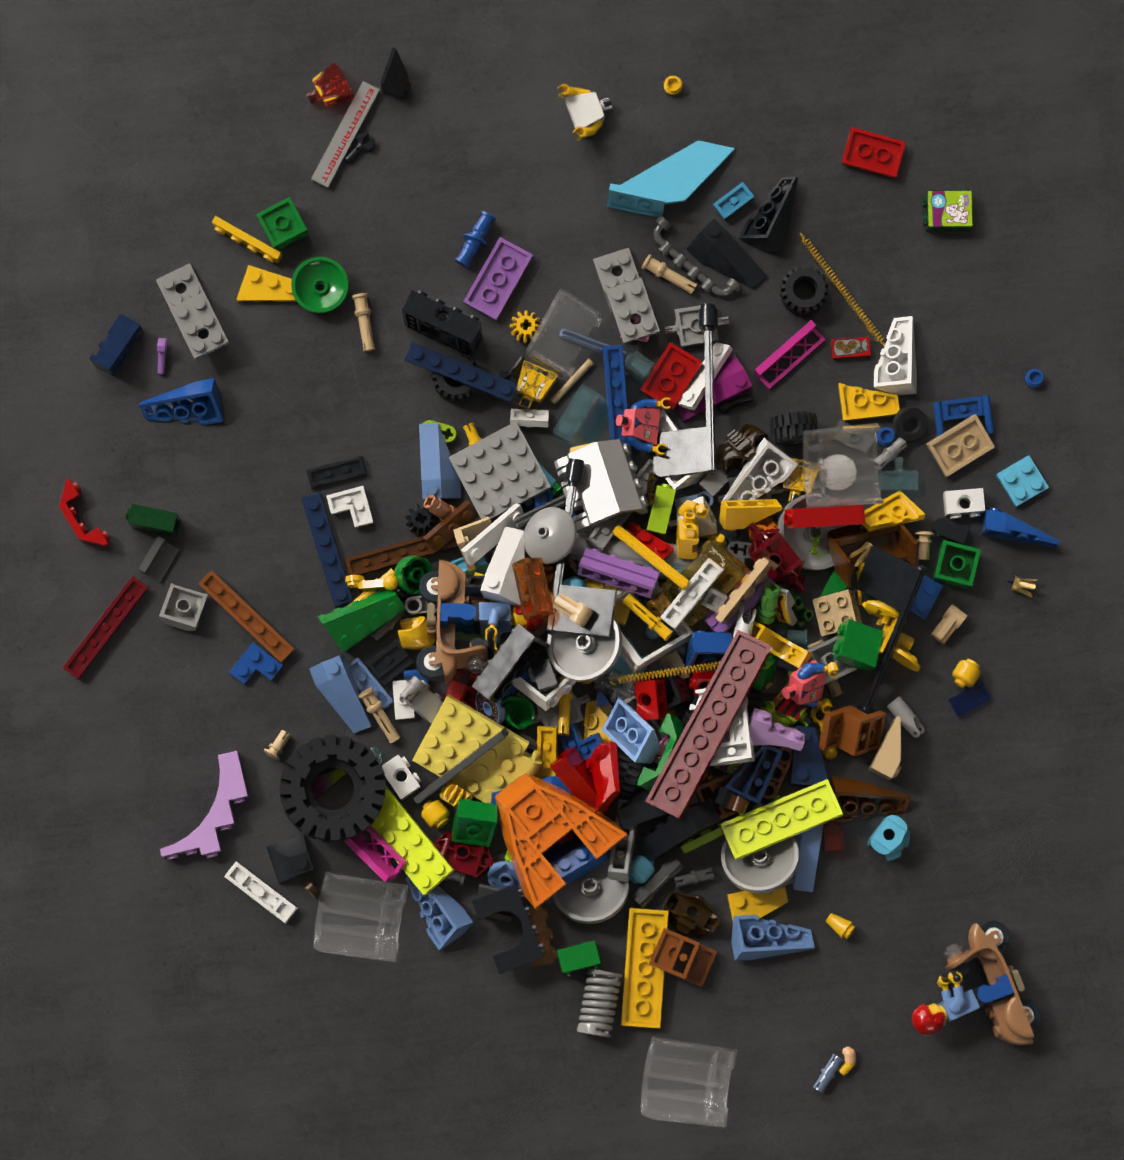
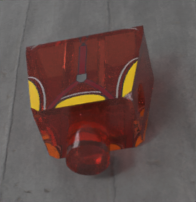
M336 62L312 79L315 89L306 94L311 104L321 99L325 107L354 97L351 87Z

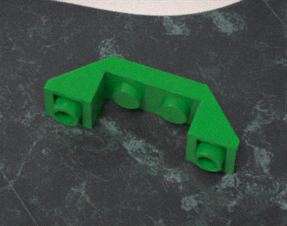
M668 713L662 722L660 732L670 736V739L666 744L656 771L644 767L636 784L648 791L652 790L683 732L681 720Z

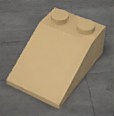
M899 716L890 725L868 769L869 772L887 781L892 778L895 779L901 769V766H899L901 761V717Z

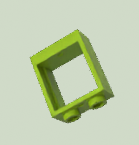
M668 484L657 485L654 505L652 506L647 526L649 533L663 540L665 539L676 493L673 486Z

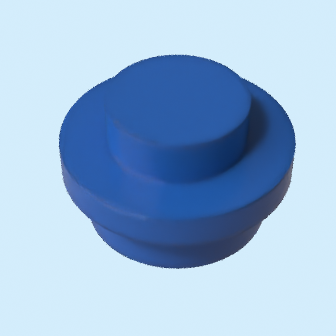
M1031 369L1025 375V382L1032 388L1040 387L1044 382V374L1038 369Z
M889 427L881 428L876 435L878 443L882 446L892 445L896 438L895 432Z

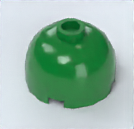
M409 555L397 563L394 576L397 578L398 586L408 593L420 594L419 585L421 579L425 574L433 571L428 559Z

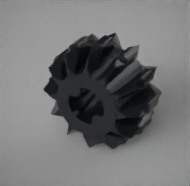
M416 504V511L410 508L409 512L412 515L408 514L405 516L406 519L411 520L406 522V526H412L409 530L411 533L417 529V536H420L421 531L426 535L427 529L430 531L433 529L431 525L435 526L438 524L437 521L432 520L437 518V516L431 514L429 510L426 511L424 504L422 509ZM419 516H422L423 519L427 518V520H424V524H421L420 521L416 522V520H419Z

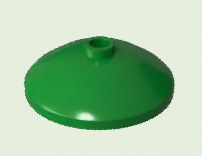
M313 257L301 263L295 270L291 282L292 293L297 303L305 310L313 313H327L339 307L347 296L349 286L346 272L342 266L326 257ZM319 285L324 286V289L322 291H319L317 289Z

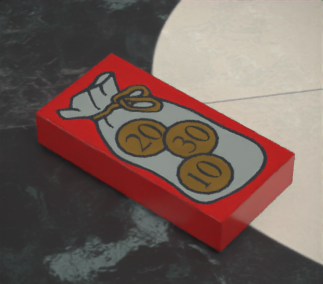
M869 337L831 339L832 359L871 356Z

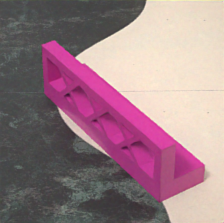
M810 320L754 370V374L770 390L826 339L816 329V324ZM811 332L819 339L815 344H806L807 336ZM795 346L804 347L803 355L800 357L792 356V350ZM790 359L789 367L787 369H778V361ZM767 371L776 372L775 379L771 383L763 377Z
M372 826L355 838L352 837L344 841L384 882L396 879L407 863ZM365 831L371 834L372 842H368L365 839ZM378 844L384 847L385 855H381L378 852ZM394 857L399 862L396 869L391 865L390 858Z

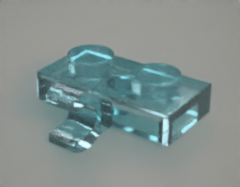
M895 457L894 471H879V490H918V471H903V457Z

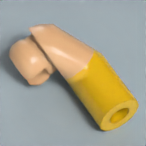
M849 1046L842 1050V1054L845 1056V1063L838 1069L843 1076L856 1065V1052Z

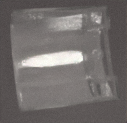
M878 423L803 431V472L807 508L884 503L880 496L879 472L873 466L874 464H872V461L878 457L877 431L881 430Z
M326 871L317 907L313 948L325 953L396 963L399 947L397 942L403 906L406 905L409 885Z
M652 1036L643 1072L641 1114L654 1120L726 1128L729 1109L726 1107L731 1070L735 1067L737 1050Z

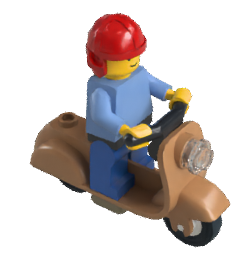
M440 560L439 571H431L425 574L419 585L421 597L429 603L427 606V635L433 636L437 634L436 646L426 647L418 654L416 660L418 672L422 677L431 681L444 678L446 684L452 680L457 669L467 668L472 673H481L486 668L485 662L488 660V655L495 656L498 652L496 645L499 644L500 635L504 632H510L511 625L516 627L520 624L531 631H536L541 627L544 621L542 608L536 603L524 601L521 607L515 605L513 610L510 609V604L479 602L473 603L472 606L469 604V596H466V584L469 579L466 578V573L455 564ZM434 605H437V622L436 616L434 615ZM455 632H463L465 634L475 632V635H485V640L480 638L472 639L470 648L455 650Z
M995 920L986 921L980 926L977 923L972 924L968 935L971 949L962 952L961 949L963 947H958L956 943L946 947L947 951L944 952V955L948 957V964L945 966L947 971L937 981L938 986L943 989L941 991L943 1001L928 1006L925 1004L919 1005L912 1014L913 1027L922 1035H932L943 1029L945 1022L963 1016L987 1003L985 1011L988 1018L993 1022V1032L997 1038L999 1037L1000 1040L1012 1045L1023 1046L1033 1044V1030L1040 1023L1041 1013L1037 1004L1032 1000L1019 998L1017 990L1022 992L1025 989L1018 970L1012 969L1013 966H1007L1001 955L1010 943L1009 930L1004 924ZM977 957L982 964L990 985H983L963 991V986H960V982L962 981V976L969 973V966L966 963ZM950 981H951L952 983H954V988H953L954 996H953V997H952L951 989H948V985H949Z

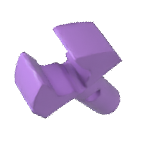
M158 338L157 373L163 375L165 374L167 338Z

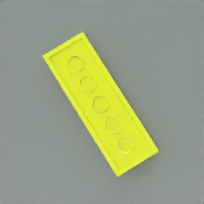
M828 779L747 812L744 816H738L721 823L720 826L736 861L841 817L843 812Z
M386 786L383 807L371 826L407 861L403 867L404 872L420 892L426 896L447 878L454 869Z

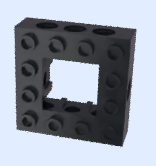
M412 290L402 309L405 327L474 358L483 340L480 319L471 314L469 317L462 314L463 311L457 307L452 306V308H449L440 299L435 298L432 300L423 291L417 290L415 292Z

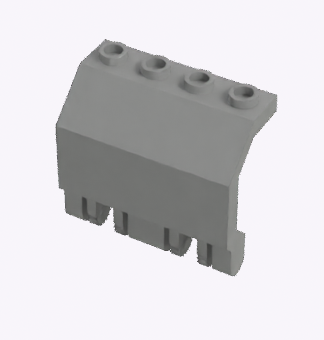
M620 439L592 443L554 462L558 476L564 477L566 464L569 463L570 458L585 461L584 481L577 488L574 511L582 508L585 511L573 517L577 533L592 529L598 523L621 513L635 511L640 515L649 513L647 509L649 505L648 500L641 491L643 488L642 482L635 473L637 471L636 464L633 460L631 461L629 455L631 454V449L627 443ZM563 481L561 486L564 488L563 492L567 500L569 486H567L568 483Z

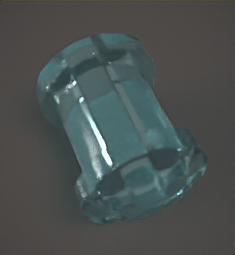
M787 628V640L806 646L807 629L791 630V628Z

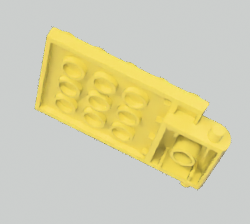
M448 694L412 761L441 777L501 731L504 726ZM507 729L508 735L450 781L471 793L478 800L484 803H491L492 792L503 790L515 779L526 773L535 776L542 764V761L538 759L541 753L537 750H534L532 754L526 752L529 741Z

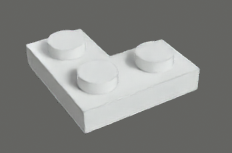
M363 486L326 496L331 515L350 510L355 528L373 523Z

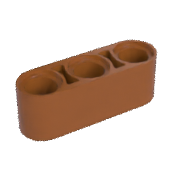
M788 747L777 748L785 752L786 758L784 761L779 759L775 768L778 771V776L776 778L771 777L768 784L770 794L768 796L764 794L763 800L772 799L778 793L793 759V752Z

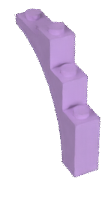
M753 709L749 716L750 735L753 746L776 745L799 751L802 750L805 734L796 729L785 727L780 723L772 722V714L765 710ZM729 731L722 743L730 742Z
M238 751L218 755L220 766L219 787L208 815L187 837L173 845L161 848L160 852L163 858L167 857V860L178 858V854L185 852L186 855L198 853L197 849H200L201 855H206L207 858L216 857L218 852H222L217 829L220 828V831L232 829L231 825H235L230 802L234 801V804L245 802V798L249 797Z

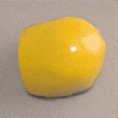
M425 616L400 620L402 630H398V635L403 649L423 650L436 642L435 635H427V619Z

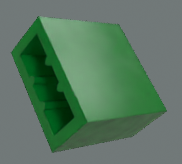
M848 619L838 627L837 634L839 636L833 647V659L865 671H870L876 667L884 632Z

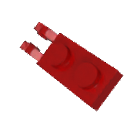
M629 522L627 525L628 532L664 561L674 552V547L648 531L641 529L635 522Z

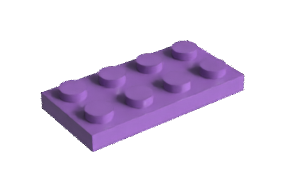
M499 237L465 297L463 304L497 321L530 263L533 254Z

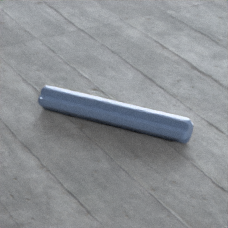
M565 328L561 329L559 334L560 339L603 354L602 346H610ZM623 351V361H626L628 353Z

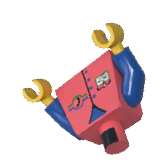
M666 397L661 401H657V399H643L633 404L631 409H625L624 415L617 416L616 425L622 427V436L627 438L628 442L636 450L649 453L653 451L659 457L665 455V453L658 451V448L666 449L667 446L663 443L657 445L661 410L657 408L661 406L663 409H669L671 406L665 407L663 401L671 400L670 398Z
M815 660L806 663L791 673L788 687L782 689L783 696L786 699L791 698L799 705L813 708L821 707L824 714L831 712L829 707H832V703L829 699L818 700L822 698L826 673L828 672L831 678L838 677V665L835 662H831L824 666V664H819Z

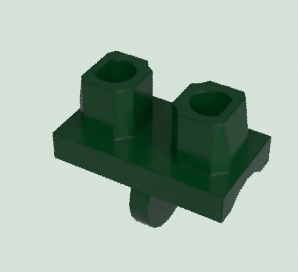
M790 591L795 601L791 608L797 618L795 625L797 628H802L805 622H810L814 613L811 609H806L800 596H795Z

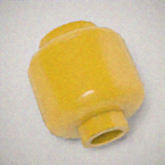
M971 659L959 661L952 672V676L955 679L954 683L961 688L965 686L973 687L981 675L980 666Z
M429 800L422 806L421 816L431 828L437 827V829H440L450 820L448 818L450 812L440 800Z

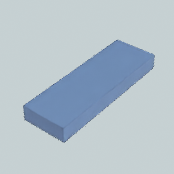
M358 657L349 663L355 683L361 692L373 687L375 696L382 702L383 710L394 703L392 698Z

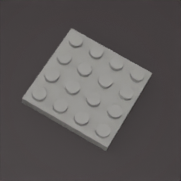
M516 421L449 457L481 519L490 517L493 520L504 514L514 504L518 503L521 505L552 488Z

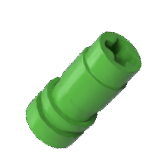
M767 583L765 585L756 613V620L760 623L772 624L775 620L780 587L777 584Z

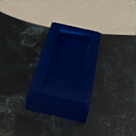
M980 682L948 701L958 717L990 700L991 696L984 683Z

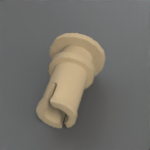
M929 531L915 532L916 535H919V539H917V542H919L918 559L930 560V543H932L930 538L935 533Z
M281 730L273 744L270 743L269 750L264 749V752L270 758L280 761L278 756L283 753V748L292 736L286 734V731Z

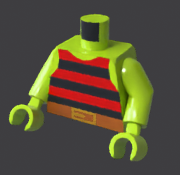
M782 690L773 701H764L766 707H761V710L772 714V722L780 723L783 726L792 727L798 720L807 727L813 720L805 712L809 706L796 704L791 698L786 699L782 694Z

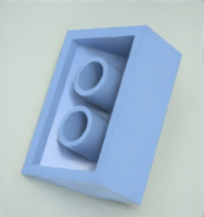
M618 698L602 731L616 742L635 763L652 764L660 748L655 730L622 698Z

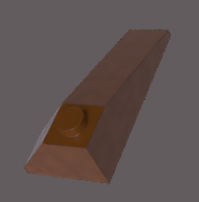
M832 777L830 786L843 812V816L831 820V822L846 823L851 822L853 818L863 817V819H869L870 815L881 814L886 816L906 812L911 797L908 794L852 778Z

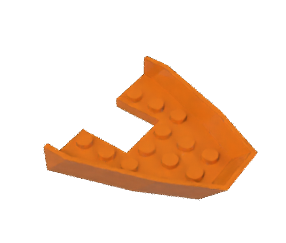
M527 773L515 779L495 796L506 847L524 896L536 911L540 909V905L566 885L542 854L571 830L576 833L596 859H599L623 838L625 840L628 838L627 833L615 821L599 811L595 814L593 807L566 790Z

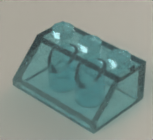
M581 384L554 428L552 436L570 447L593 443L608 418L607 400L599 393Z

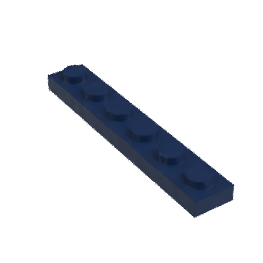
M411 342L404 359L406 362L510 403L518 387V384L413 342Z
M320 493L303 497L301 500L334 607L351 603L353 599L349 587L345 583L344 570Z

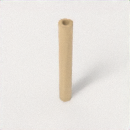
M588 359L550 401L556 405L594 363Z

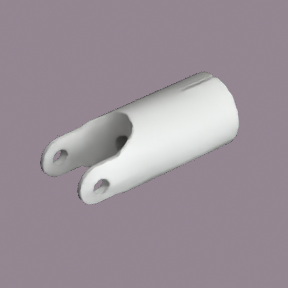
M744 605L741 606L732 640L737 630L751 636L756 609L753 610L751 619L746 624L742 617Z

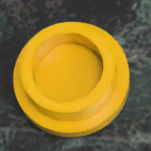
M670 76L664 81V89L668 94L676 95L682 90L683 84L680 78Z

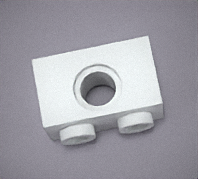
M983 488L953 490L943 493L945 517L950 516V519H960L962 515H969L970 518L980 517L985 512ZM966 500L969 503V508L963 509L959 502Z
M397 755L382 765L384 776L402 801L421 788L419 785L421 780L415 772L411 774L408 769L411 765L407 759ZM401 771L407 774V779L403 782L396 779V775Z

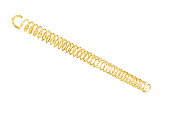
M810 241L809 243H807V244H805V245H806V248H808V251H810V254H812V253H811L812 250L815 249L816 247H814V248H812L811 250H809V249L813 246V244H812L811 246L807 247V246L811 243V241ZM820 257L816 258V259H817L816 262H819L818 265H821V268H823L822 265H823L825 262H823L822 264H820V262H821L822 260L818 261V259H819Z
M704 663V668H703V671H704V672H705V666H706V669H707V671H708V664L706 665L705 663Z

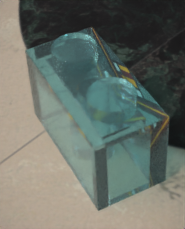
M636 350L633 354L629 353L624 360V372L643 386L654 369L655 363Z

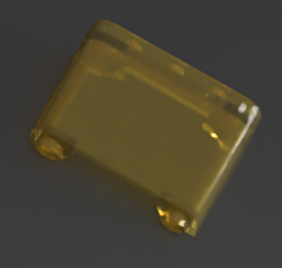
M709 539L702 545L703 551L681 574L690 581L706 560L710 558L724 569L712 586L728 595L751 570L715 539L711 541ZM668 579L661 586L663 590L660 593L665 595L670 603H672L683 589ZM698 602L684 621L692 627L700 622L711 609Z

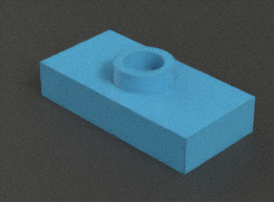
M742 182L716 201L713 207L723 220H726L754 199V195Z

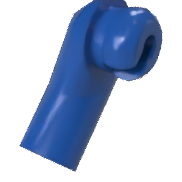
M417 669L403 671L404 680H411L415 676L420 681L424 680L428 685L430 684L431 680L422 677Z

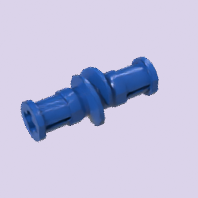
M481 211V216L473 227L472 232L463 235L467 242L463 245L458 258H455V262L465 268L470 267L469 263L473 256L477 253L478 249H481L480 244H487L483 238L487 235L491 223L496 220L494 216L485 211Z

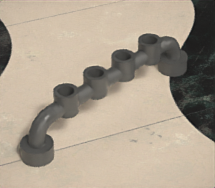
M659 216L655 221L657 226L653 234L655 241L660 245L658 250L666 257L670 254L674 258L672 262L681 269L684 266L688 270L687 275L693 281L697 279L703 284L700 287L709 294L712 291L718 296L725 297L733 292L738 293L742 289L732 278L727 281L728 287L726 289H720L711 279L690 263L686 257L662 238V230L667 231L671 224L662 216Z

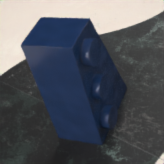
M795 726L794 728L805 734L801 751L792 749L793 759L791 761L790 785L810 787L828 779L821 749H819L815 727Z
M758 745L754 750L755 761L742 763L721 786L746 798L752 805L760 804L783 751L771 745Z

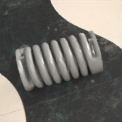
M588 969L587 975L589 978L586 979L587 986L584 988L587 993L583 994L585 1000L582 1001V1006L585 1008H581L580 1012L583 1015L579 1017L581 1023L578 1024L577 1032L611 1038L609 1031H612L613 1027L606 1023L614 1022V1018L611 1016H614L616 1012L610 1008L617 1007V1003L613 1001H617L618 996L612 993H619L618 987L621 985L620 979L622 975Z

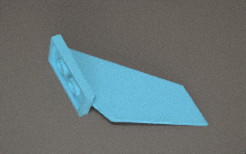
M696 141L621 185L610 183L607 207L657 218L659 216L663 217L665 204L685 202L735 148Z

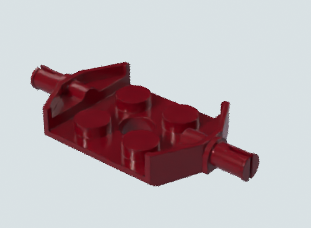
M751 522L747 526L754 535V540L748 551L750 557L756 563L757 560L763 557L770 559V556L777 555L780 558V562L776 564L779 566L775 570L771 568L767 573L768 577L777 585L793 584L799 592L803 591L806 587L799 580L798 575L805 561H801L781 536L779 528L761 531L754 522Z
M446 831L438 840L433 841L435 847L452 866L454 871L475 877V881L487 872L494 863H497L491 858L489 847L451 842L452 832ZM463 849L468 855L460 857L457 851Z

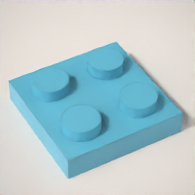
M1029 455L996 474L1015 508L1049 488Z

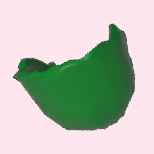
M510 696L501 701V708L504 707L505 710L503 723L506 726L524 730L532 725L535 712L533 704L528 699Z

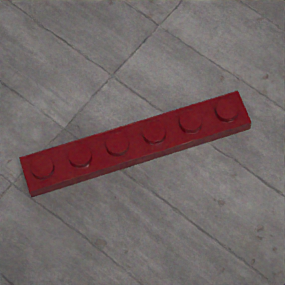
M132 576L63 666V669L79 680L147 591L148 587Z

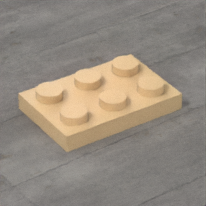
M976 414L926 444L945 477L995 447Z

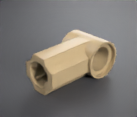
M563 593L556 597L553 605L554 608L567 615L570 620L583 628L594 612L589 607L574 601Z
M952 604L942 616L943 619L935 627L931 635L937 641L945 644L954 630L958 629L965 620L967 614Z

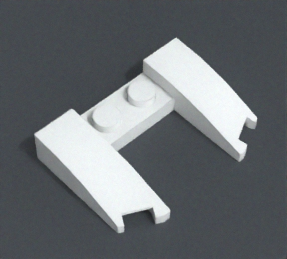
M706 688L695 690V693L699 694L696 705L690 704V711L695 710ZM748 696L729 729L730 742L721 744L710 766L755 761L747 709Z

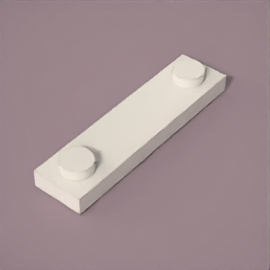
M715 342L713 345L714 379L733 350L730 345ZM705 360L678 401L680 407L695 411L705 395Z
M514 504L461 549L467 564L472 566L497 545L505 526L515 528L512 521L514 518L524 514L520 504Z
M708 558L689 581L690 585L687 589L679 593L660 618L676 630L722 574L724 569Z
M235 862L224 876L285 924L298 909L238 862Z

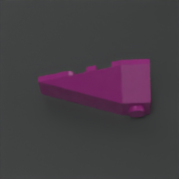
M736 356L725 361L714 379V407L752 390L750 379ZM705 395L695 411L680 407L677 403L675 407L682 422L706 411Z

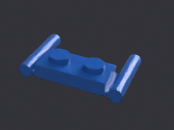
M990 395L933 402L937 437L944 433L943 420L966 418L974 414L977 416L984 415L987 434L994 433Z

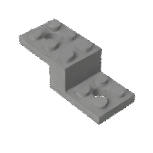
M626 248L593 259L610 312L614 315L623 344L659 333L660 330L643 280L639 278L630 249ZM614 267L622 269L620 276L612 274L611 271ZM633 315H638L641 318V322L637 325L632 324L630 318Z
M190 263L156 279L195 360L229 344ZM180 284H184L187 287L186 291L182 294L176 292V287ZM203 329L209 332L206 339L198 337V333Z

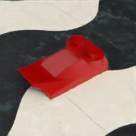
M611 741L595 747L592 755L586 760V768L589 773H592L596 789L595 814L598 811L605 812L620 792L617 743Z

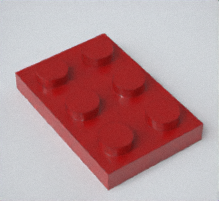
M851 127L841 164L896 179L906 142Z
M670 342L640 392L652 399H657V401H661L666 397L670 398L671 400H664L663 405L665 407L671 406L669 409L673 411L700 368L702 361Z

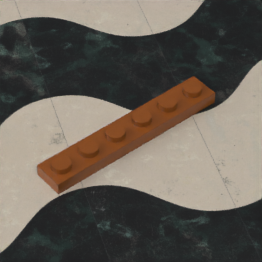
M212 570L198 583L280 663L295 650Z

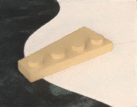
M765 557L757 560L753 566L754 570L750 575L744 576L741 581L742 585L738 590L735 589L730 594V600L726 605L723 604L718 609V615L715 618L721 623L727 624L743 605L741 601L750 598L755 593L754 587L760 583L763 584L768 578V571L771 568L775 570L779 565Z

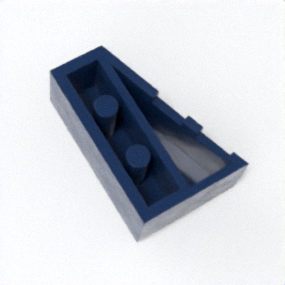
M120 313L108 330L109 334L105 341L99 343L100 349L96 356L92 354L89 358L92 364L113 377L116 373L119 374L124 365L122 363L125 357H129L133 350L132 345L134 341H138L143 333L141 325Z

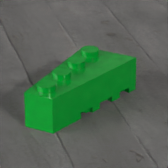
M384 589L369 595L366 599L354 601L351 605L343 608L339 607L331 613L322 614L317 617L344 653L406 608L393 590Z

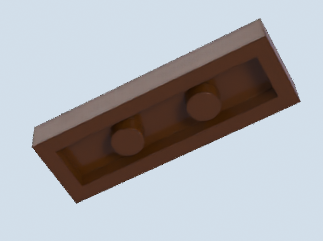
M466 500L423 538L437 552L455 537L454 529L470 524L479 514L471 503Z

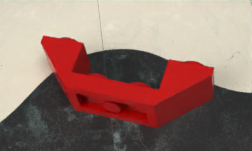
M67 479L59 507L76 536L84 543L105 548L110 547L108 541L111 539L105 530L101 531L97 527L85 534L87 529L83 522L78 523L75 518L78 515L72 505L70 507L68 505L81 498L79 494L81 489L76 481L72 483L70 479Z

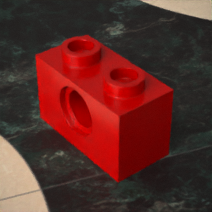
M665 679L635 682L634 692L637 699V714L644 720L665 718L668 713Z

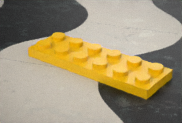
M629 908L621 1025L660 1028L664 971L649 965V962L663 929H667L668 911Z

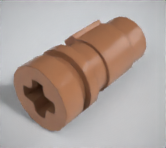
M429 495L424 501V507L440 518L441 521L456 509L434 495Z

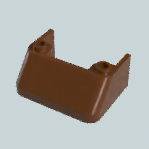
M862 524L837 528L827 533V543L835 571L847 587H851V574L855 571L854 564L862 553L853 558L848 556L861 548L865 542H869L897 558L907 559L910 564L918 566V542L903 524L874 531H868Z

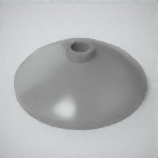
M557 507L544 508L535 513L528 521L524 530V547L527 554L533 560L542 564H554L564 559L570 553L576 541L577 529L574 519L568 512Z

